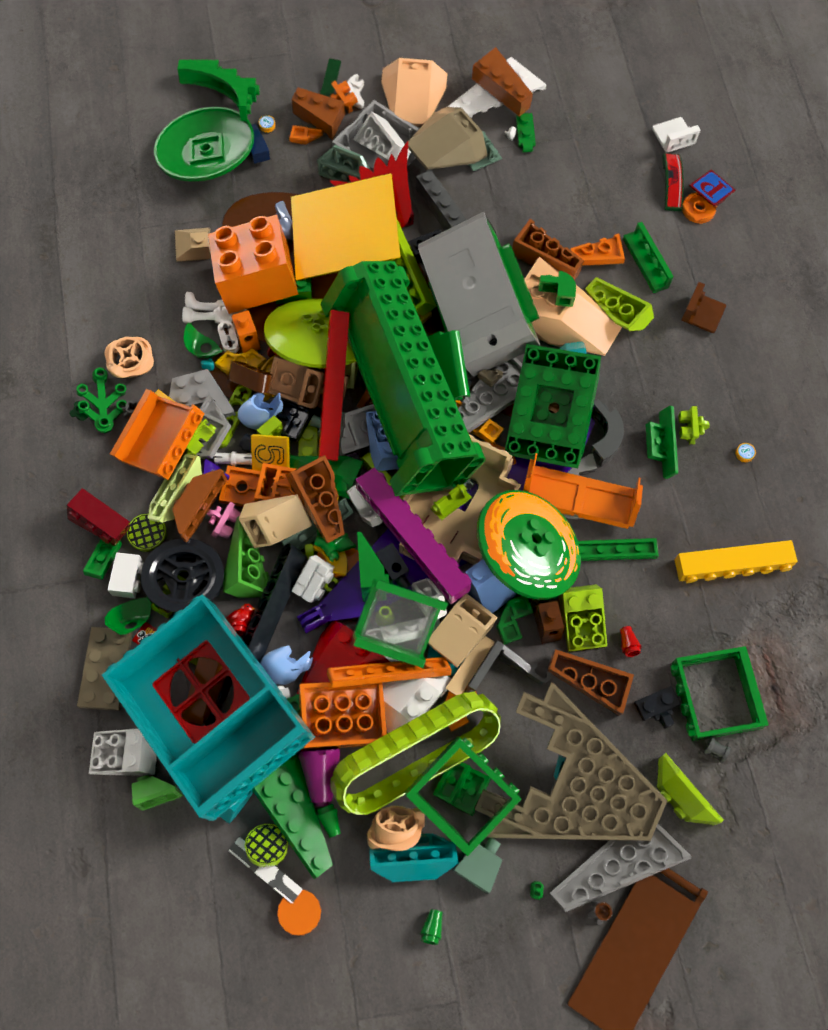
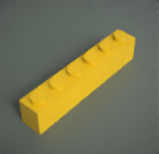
M792 540L679 553L674 559L679 582L686 581V583H693L698 579L710 581L721 576L732 578L738 574L750 576L755 572H761V574H768L773 572V570L785 572L791 570L798 562Z

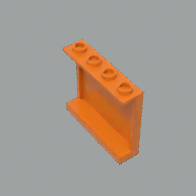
M146 389L110 455L122 463L169 480L205 413L194 404L191 407L159 397L153 391Z

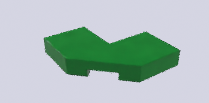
M520 596L506 603L497 624V630L504 645L523 638L516 619L534 613L527 597Z

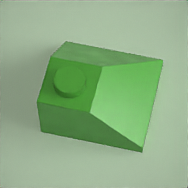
M145 775L137 778V782L132 783L133 804L142 811L183 796V793L177 787L153 776Z

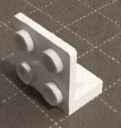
M682 117L652 127L666 153L696 144L701 131L698 125L687 127Z

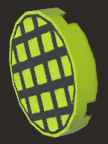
M141 514L130 522V529L127 531V538L131 545L143 552L153 551L163 544L162 542L167 536L165 524L149 520V514Z
M274 824L256 826L246 838L245 850L247 857L253 864L259 867L275 866L287 854L288 841Z

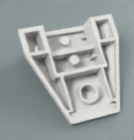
M385 656L390 662H397V661H399V660H396V659H393V658H390V657ZM440 676L382 682L387 733L428 712L437 699L445 694L447 691L446 687L451 678Z

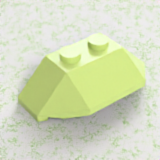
M185 454L176 465L169 480L164 479L150 503L149 520L163 523L175 519L173 513L175 501L181 497L186 484L190 483L193 477L202 475L199 456Z

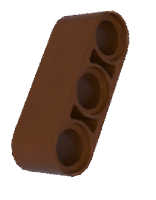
M231 361L228 380L256 392L269 393L272 374L240 361Z

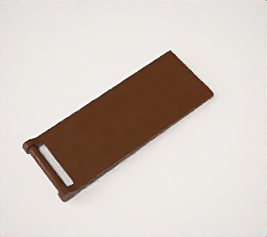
M669 868L660 873L695 895L694 902L654 875L635 882L567 1003L569 1007L602 1030H634L694 916L708 894L707 890L698 888Z

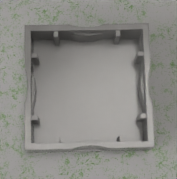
M375 100L359 114L358 118L351 125L347 126L332 141V147L337 145L362 155L372 172H374V164L377 157L386 166H388L389 160L353 140L371 111L386 119L404 144L419 130V128L399 118L391 110ZM412 152L407 160V166L416 158Z

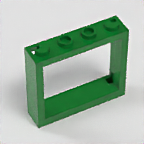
M746 646L679 657L672 662L671 673L676 678V692L681 697V711L683 716H686L688 723L686 730L687 734L691 736L692 741L760 730L769 725ZM734 658L752 723L700 732L683 667Z
M457 736L406 789L405 796L462 852L469 856L522 799L518 795L520 790L512 782L508 785L503 780L505 776L496 767L492 770L487 765L489 760L481 752L477 755L472 750L474 745L466 737L462 740ZM459 748L511 797L469 842L418 793Z

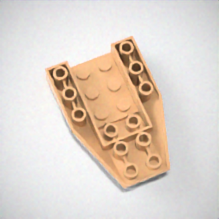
M539 257L524 279L539 315V319L532 322L538 339L549 345L562 347L565 343L583 341L586 352L605 356L622 327L615 324L602 308L577 285L573 307L555 305L556 293L538 291L541 275L558 277L559 273Z

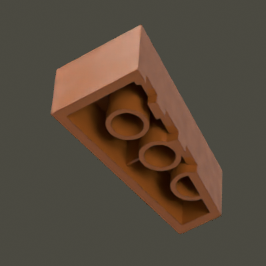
M529 219L513 242L512 250L515 257L532 266L540 257L558 272H566L576 280L584 260L569 248L562 247L555 237L553 239L546 234V230L542 227L538 228L534 225L535 222Z
M555 649L553 651L547 672L618 716L624 713L634 677L633 674Z

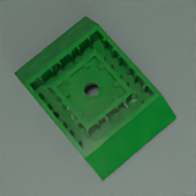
M526 344L505 451L513 457L534 460L537 453L536 461L578 469L584 453L598 386L601 356ZM553 403L559 405V411L556 413L549 411V407Z

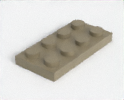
M91 627L77 707L120 711L121 703L102 674L106 672V669L111 664L117 663L130 650L133 631L127 635H119L110 628Z

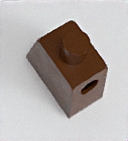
M553 601L536 605L533 608L541 644L561 641L564 625L558 602Z

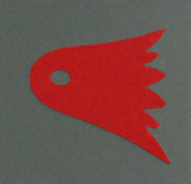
M408 141L401 149L396 161L393 154H391L388 166L377 157L374 164V172L364 166L359 167L361 180L392 174L395 210L397 211V220L401 228L407 224L411 215V199L407 174ZM349 176L351 183L360 181L354 176ZM335 180L329 181L334 186H339L348 183Z

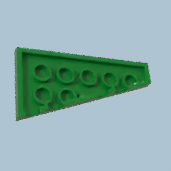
M296 753L254 787L252 791L313 879H316L329 869L333 863Z

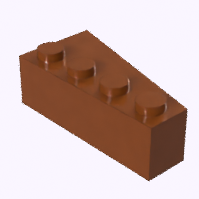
M496 47L473 65L472 80L520 117L531 107L533 93Z

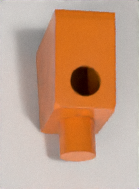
M247 310L233 314L231 316L232 323L242 352H248L250 349L260 350L256 328L250 312ZM250 336L251 340L246 341L245 338Z

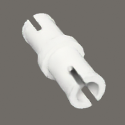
M232 451L231 453L216 452L214 455L216 457L214 458L215 464H231L232 466H237V464L252 465L251 454Z

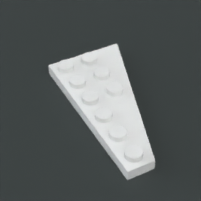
M510 57L507 60L532 93L536 90L542 91L546 89V84L515 59ZM476 84L448 107H462L471 118L473 114L484 113L489 108H497L504 104L479 84Z

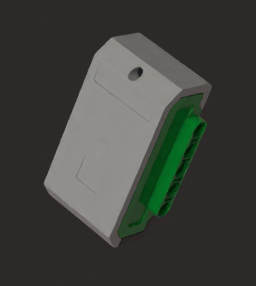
M484 212L418 245L420 256L430 280L428 284L446 332L452 330L460 332L465 367L472 376H476L482 370L487 371L524 354L526 344L540 346L532 325L533 321L539 319V315L515 254L509 243L501 246L497 233Z

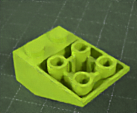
M597 584L571 587L559 596V604L568 651L608 647L602 588Z

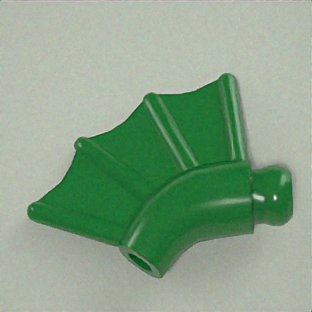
M317 529L314 545L322 548L331 562L334 559L336 561L339 560L340 556L338 553L356 547V544L349 539L348 533L330 543H326Z

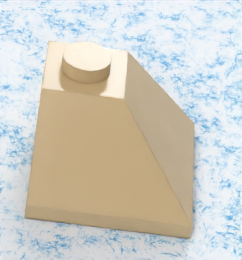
M210 228L175 230L176 261L211 259L208 238Z

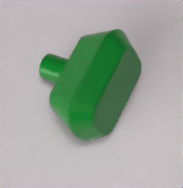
M539 881L531 883L530 896L533 899H541L543 897V883Z

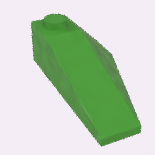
M238 516L224 571L223 592L237 598L261 597L269 579L268 572H265L263 567L264 556L260 555L258 548L253 547L239 521L240 516Z

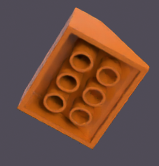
M330 682L300 684L299 716L315 736L301 751L366 746L386 735L383 683L333 688Z

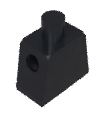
M393 543L375 553L384 566V574H389L390 584H397L405 589L412 586L407 579L409 568Z

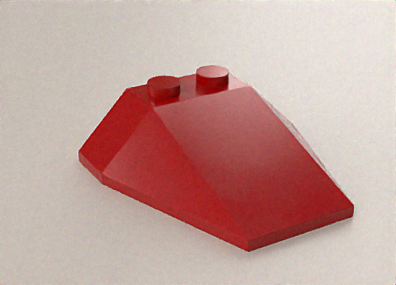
M332 621L320 635L312 655V664L309 670L305 672L301 684L330 682L327 675L328 668L386 663L390 661L384 655L354 646V631L342 623Z

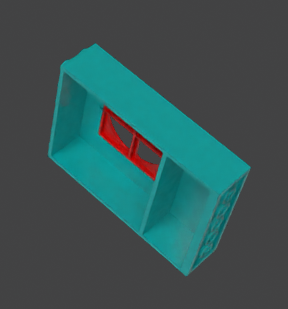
M203 594L192 599L186 608L177 611L171 620L161 624L156 632L142 639L136 648L127 651L121 660L111 664L106 669V672L102 674L199 818L215 821L315 738L314 734L218 607ZM195 658H209L219 662L222 665V670L207 683L201 684L189 668L188 663ZM178 670H182L194 686L195 692L180 705L174 707L170 696L171 682L174 674ZM230 676L234 686L233 703L227 713H222L210 697L209 691L225 677ZM198 699H203L216 717V721L208 726H197L186 722L181 717V714Z

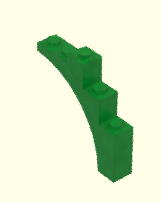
M179 60L177 70L180 84L204 86L225 94L238 107L240 120L248 121L252 102H256L257 95H260V86L256 85V78H241V76H238L237 69H222V67H219V60Z

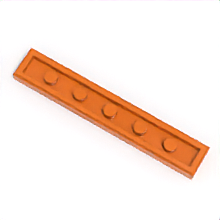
M437 657L427 658L424 668L397 661L328 668L327 675L333 688L449 676L452 669L446 658Z

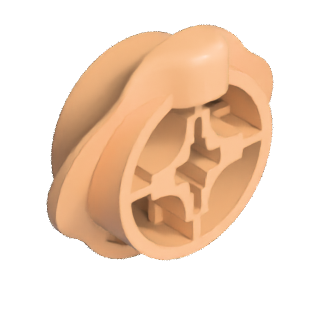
M123 337L111 342L105 349L107 369L111 375L117 378L137 377L149 372L153 367L152 348L144 338ZM140 350H142V358H141V360L138 359V355L140 354V353H139ZM118 354H119V355H120L119 364L116 365V359H117V356H118Z
M389 806L381 809L374 816L372 825L368 830L367 839L369 847L371 849L382 848L391 851H403L413 847L420 839L421 831L425 825V814L418 807L410 809L402 806Z

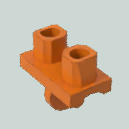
M345 80L339 85L336 81L332 82L331 84L336 90V95L331 94L330 97L344 101V106L348 113L353 112L351 106L356 104L358 99L354 92L345 96L346 93L351 91L347 81Z

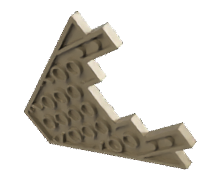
M553 682L550 683L544 700L523 692L516 713L553 728L554 731L547 749L566 758L551 794L530 786L523 805L517 804L487 837L651 841L667 803L666 798ZM483 788L475 810L493 817L509 799Z

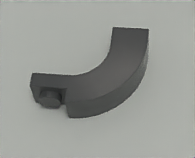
M598 399L594 401L592 414L602 425L605 437L592 445L589 454L593 453L595 461L602 467L617 453L623 439L624 425L619 412L616 409L609 412L607 405Z

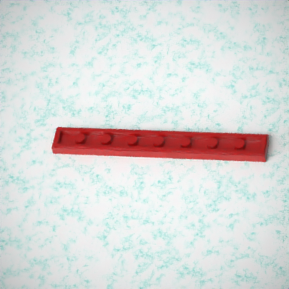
M331 310L329 315L318 458L325 455L328 461L337 462L350 313Z

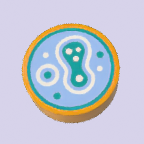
M262 116L258 121L262 132H272L276 127L275 120L271 116Z
M742 443L736 449L735 454L741 462H750L755 457L756 450L751 444Z

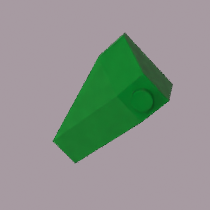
M290 456V468L298 469L318 459V456ZM338 456L337 462H328L335 475L334 482L338 495L349 499L347 491L356 485L355 479L359 478L364 461L349 456Z

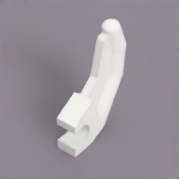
M355 74L347 82L351 88L347 95L354 92L358 99L354 106L363 109L364 101L360 92L364 86V80L362 79L357 82L359 76Z

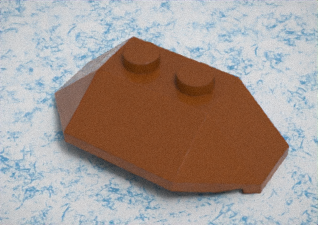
M218 469L193 477L190 483L186 484L181 497L175 501L173 513L178 533L184 542H188L190 537L196 532L208 510L218 497L222 486L226 483L227 478L223 470Z

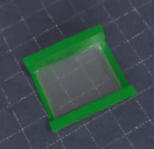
M374 579L353 633L355 640L353 645L424 668L426 662L423 656L440 610L445 611L448 603L379 579Z

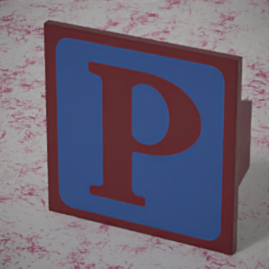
M712 169L689 185L714 207L720 205L728 196L736 191Z

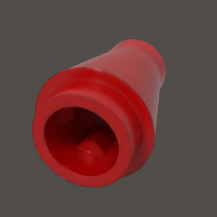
M625 626L621 628L622 652L625 653L626 657L639 655L642 646L632 631V627Z

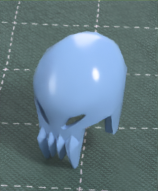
M260 392L245 401L238 409V418L241 423L250 429L257 430L272 416L276 417L277 413L283 409L280 393L276 395L270 404L263 401L265 395Z
M283 646L267 653L262 658L260 664L275 684L286 685L294 682L303 671L309 670L313 657L309 658L311 652L308 651L296 661L295 658L289 657L292 653L290 646Z

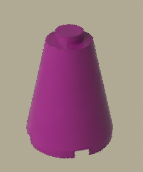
M340 749L299 751V759L311 802L316 803V806H328V802L333 800L331 777L339 763Z

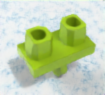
M691 406L690 410L680 411L678 415L679 423H688V427L680 428V439L689 440V444H695V439L699 438V435H704L705 430L710 428V423L705 421L703 416L698 417L697 406Z

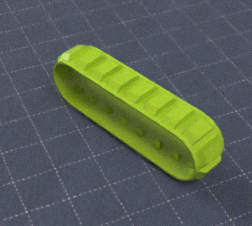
M465 692L456 695L346 756L338 763L331 777V791L339 806L348 813L367 815L405 795L406 789L451 742L362 792L349 794L346 791L351 782L358 776L479 710L484 712L479 724L460 736V738L463 740L466 737L474 745L472 750L476 754L483 751L499 735L501 716L497 712L498 708L484 694L477 695L475 692ZM459 748L431 779L470 757Z

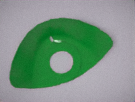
M191 323L185 326L184 344L186 349L195 357L206 359L224 352L212 339L199 333ZM205 343H209L212 346L211 350L207 353H203L200 349Z
M145 597L122 603L107 613L105 625L119 635H127L148 620L151 614L152 602ZM129 623H137V625L133 628H125V626Z

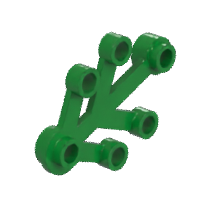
M96 368L93 371L92 379L97 383L98 398L88 391V387L85 384H79L76 393L98 408L99 415L89 408V403L85 400L79 401L78 411L95 421L94 426L100 433H108L113 429V420L123 413L119 405L125 406L127 402L119 400L116 403V408L108 415L107 408L120 396L126 394V386L124 384H117L115 391L106 398L105 382L107 381L108 373L103 368ZM79 389H85L86 391L80 392Z

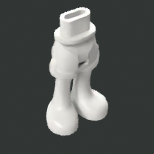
M186 292V307H183L182 320L183 323L187 324L197 320H215V323L223 321L232 322L231 316L233 314L246 311V309L229 314L223 300H217L214 303L199 302L195 299L192 292Z

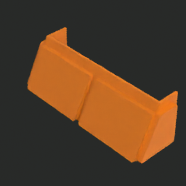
M537 453L534 460L530 459L523 491L531 492L544 498L563 514L571 516L576 514L579 518L626 529L629 526H634L642 501L643 485H640L641 478H638L634 489L536 466Z

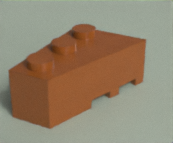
M298 87L291 99L293 114L308 124H313L317 129L323 130L333 140L345 116L344 101Z

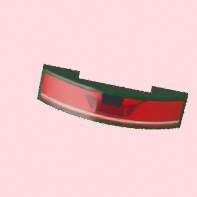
M663 153L666 189L664 207L665 210L682 211L684 192L682 159L680 154Z

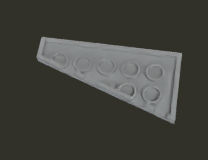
M657 824L651 841L609 840L551 891L550 895L567 912L689 860L691 855Z

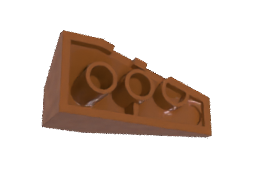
M324 455L286 474L294 493L298 494L306 512L326 543H330L344 535L342 516L337 499L338 493L334 482L335 475L326 456Z

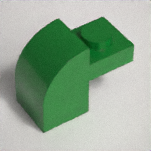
M559 271L558 277L541 275L538 291L556 293L555 305L573 307L576 298V283L571 275Z

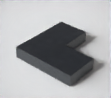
M282 400L283 409L277 413L276 417L287 421V424L281 436L289 437V440L299 442L315 411L312 408Z

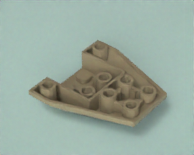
M445 107L433 113L408 141V149L426 170L474 164L488 155L483 132L462 107Z

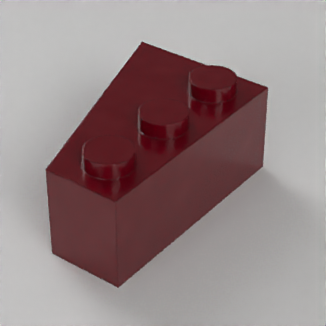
M83 488L67 504V519L100 537L107 544L110 543L115 546L130 529V521Z

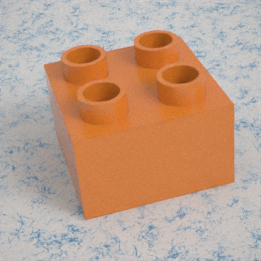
M277 215L270 217L258 216L249 223L234 227L222 226L215 232L208 234L215 284L229 314L298 295L289 246Z

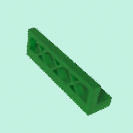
M639 222L634 232L623 236V241L653 293L668 289L674 276L643 222Z

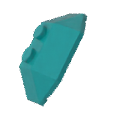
M433 833L421 834L418 842L407 850L370 849L371 870L392 882L437 879L458 864L456 845L452 841L449 842L445 838Z

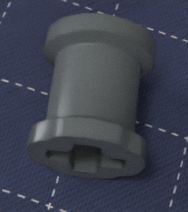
M711 737L703 753L710 754L719 759L720 763H724L731 747H725Z

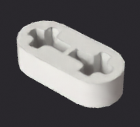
M230 321L221 322L218 325V333L224 352L236 353L239 350V343L234 326ZM224 328H228V335L225 334ZM231 340L233 347L229 348L228 341Z

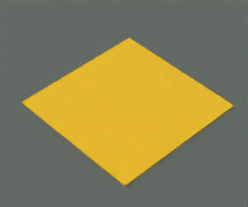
M391 173L291 197L296 281L339 272L341 269L347 266H354L361 261H388L401 258Z

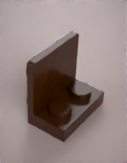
M698 282L681 321L715 333L727 305L704 296L703 288L705 284Z

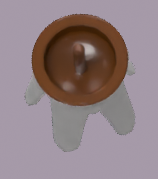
M595 901L591 903L594 906V910L589 912L588 916L590 918L597 917L598 925L611 918L612 908L609 904Z

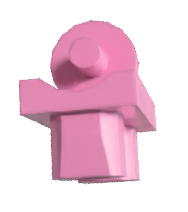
M229 502L222 515L220 514L222 510L220 506H217L215 511L208 510L207 515L211 517L208 523L214 525L215 521H218L211 536L216 538L219 535L226 539L230 537L233 528L227 526L225 522L228 519L235 523L236 518L241 514V512L234 508V503Z

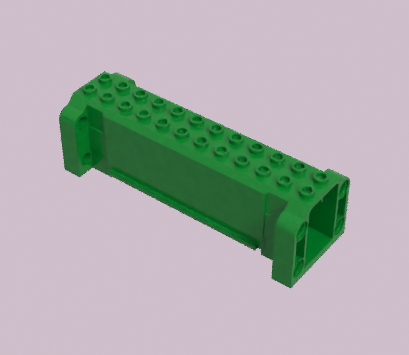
M361 261L354 266H347L340 270L320 305L326 318L329 317L331 310L350 313L348 327L349 344L393 455L398 456L396 462L399 470L390 480L395 496L454 489L457 484H464L485 462L486 458L480 444L472 442L407 290L410 281L405 269L402 266H398L395 261Z

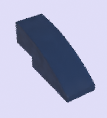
M252 124L254 144L249 155L254 164L270 160V154L261 132L255 124Z

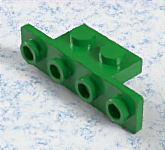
M671 405L659 412L660 424L654 422L645 424L647 458L662 462L664 479L678 474L674 406Z

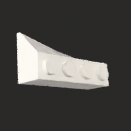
M372 111L353 139L388 160L391 154H393L395 161L405 145L388 121ZM408 149L407 160H408V158H409V155L411 154V152H410L409 149Z

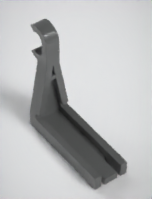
M497 641L464 692L476 691L497 656H499L500 661L525 674L538 684H546L551 678V673L547 674L545 678L540 677L535 673L537 663L531 666L504 644Z

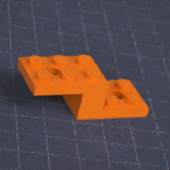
M263 463L261 471L227 466L226 474L230 478L222 486L219 503L229 504V502H232L235 506L244 507V504L295 495L286 474L296 469ZM239 484H246L248 486L244 491L237 489Z

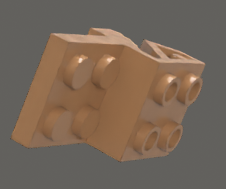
M274 356L270 371L272 380L269 394L277 395L280 393L282 398L298 402L299 405L312 409L318 406L322 409L325 368L306 367L287 361L282 357ZM345 375L344 378L343 400L350 377L348 375Z

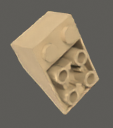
M298 494L244 504L239 517V521L254 548L273 545L312 526V522Z
M465 594L432 633L428 645L454 666L458 667L492 629L498 617L470 595Z

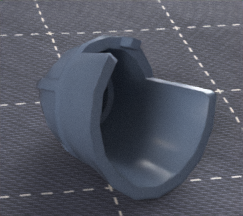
M280 201L275 204L277 212L275 215L278 216L286 241H293L292 219L284 201Z

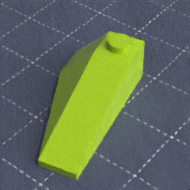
M595 277L585 288V291L615 324L629 331L643 330L654 319L652 304L602 279Z

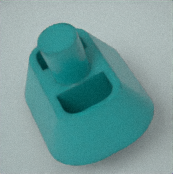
M212 359L200 362L202 369L214 370Z

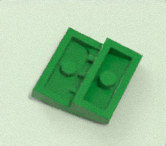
M461 762L444 772L433 795L473 817L483 788L487 789L491 778L471 768L470 765Z

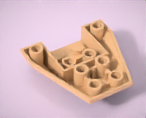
M398 58L384 67L382 72V87L389 109L396 116L414 126H423L435 112L446 90L447 73L431 60Z

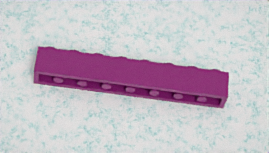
M374 467L355 479L356 489L449 603L453 604L467 594L471 589L470 577L465 572H461L457 561L446 554L445 547L441 543L436 542L432 531L429 528L426 529L422 525L420 517L411 512L407 501L401 500L399 496H395L392 486L387 483L385 475L382 472H378Z

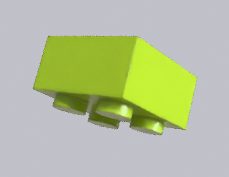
M272 416L257 429V434L281 436L283 431L282 422L277 417Z

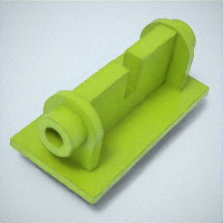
M206 419L199 423L187 445V454L197 455L204 446L199 440L202 438L208 442L216 433L215 430L217 428L212 424L207 426L209 422Z
M457 484L447 496L445 495L437 502H433L434 505L430 509L442 521L470 500L472 496L466 491L467 489L464 484Z

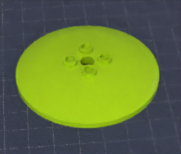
M323 299L292 301L276 308L267 317L264 325V337L268 346L277 355L298 365L325 368L329 317H325L320 305ZM348 339L346 365L356 362Z

